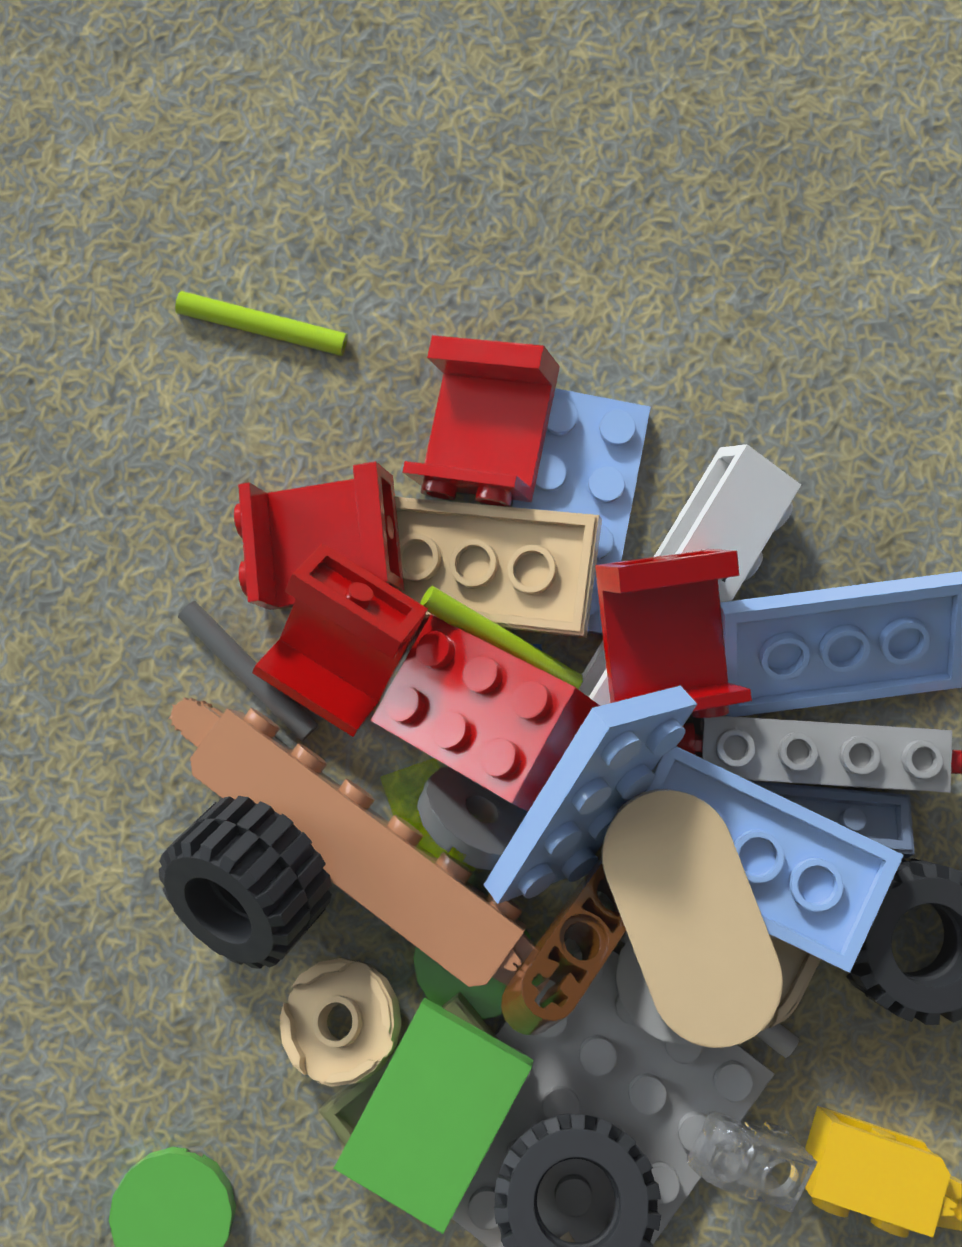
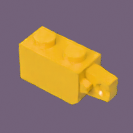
M817 1106L797 1174V1178L812 1197L811 1202L815 1206L840 1217H848L850 1210L870 1216L871 1223L876 1227L903 1238L908 1237L910 1230L932 1238L934 1237L936 1227L962 1231V1181L951 1176L943 1159L927 1148L922 1140Z

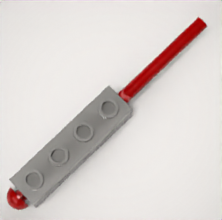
M731 716L713 718L693 717V722H686L682 726L685 729V734L676 745L746 780L951 793V774L962 775V750H952V730Z

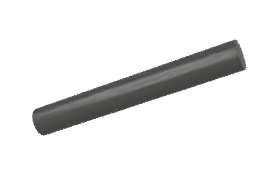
M196 601L189 603L179 613L178 618L301 742L318 727V724L292 698L252 673L257 663Z

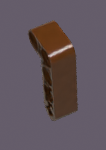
M601 853L598 856V862L581 880L505 988L501 1001L504 1018L512 1029L523 1035L534 1036L543 1033L566 1018L575 1009L626 931L603 870ZM597 891L608 896L613 904L614 911L607 909L600 902ZM564 937H568L578 944L582 952V960L576 959L567 951ZM546 979L555 982L546 991L538 1005L535 1002L539 992L536 987Z

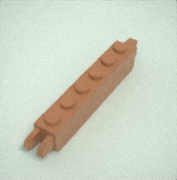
M185 697L176 705H172L173 709L169 717L172 720L171 725L175 726L176 731H181L183 737L198 747L190 758L192 775L221 798L228 796L234 799L238 796L249 797L256 804L260 801L272 806L275 812L280 815L284 814L294 822L293 824L313 842L311 844L313 848L321 854L326 863L323 869L330 875L332 883L468 987L486 985L491 978L505 985L509 984L535 947V944L524 934L527 925L518 919L523 910L512 900H507L497 904L490 893L487 896L468 882L473 874L469 868L444 851L439 858H436L419 845L424 836L416 828L397 815H394L388 822L370 808L375 799L368 792L349 779H345L340 786L322 772L327 763L320 756L300 743L292 750L275 737L280 727L254 708H250L246 715L243 712L228 708L223 713L217 708H212V704H206V701H196L194 698L188 699ZM546 979L536 987L539 991L538 995L549 982V979Z

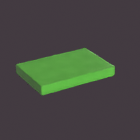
M424 998L333 1169L444 1234L526 1080L534 1060Z

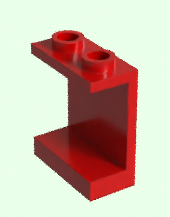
M432 335L427 358L443 373V379L425 462L405 461L402 473L421 485L420 492L422 494L437 499L455 500L456 492L474 494L476 495V501L493 506L510 507L512 500L532 502L560 369L559 364L544 345Z
M375 461L353 465L354 479L269 493L250 482L238 484L240 503L236 504L234 508V522L239 536L243 538L244 561L239 565V582L243 593L247 596L248 602L268 610L293 607L296 598L285 592L290 577L322 543L399 591H404L393 475Z
M322 543L292 573L285 592L296 598L279 640L255 665L252 673L354 737L381 701L428 608Z
M706 549L595 565L610 703L681 686L697 703L692 711V717L713 718L729 714V705L752 701L750 688L728 683L718 579L740 576L737 550Z

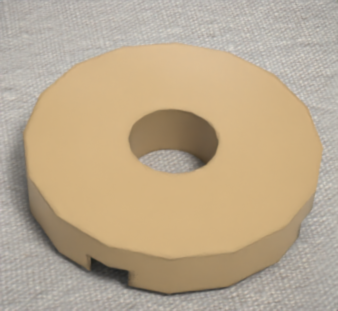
M345 958L318 962L301 973L291 986L294 989L289 995L288 1002L283 1003L280 1015L282 1045L292 1065L303 1075H309L313 1080L319 1081L317 1083L331 1087L360 1083L380 1071L396 1049L402 1025L399 1000L388 979L370 964ZM339 1003L344 1004L352 1015V1028L349 1034L341 1040L336 1039L330 1033L327 1024L330 1011Z

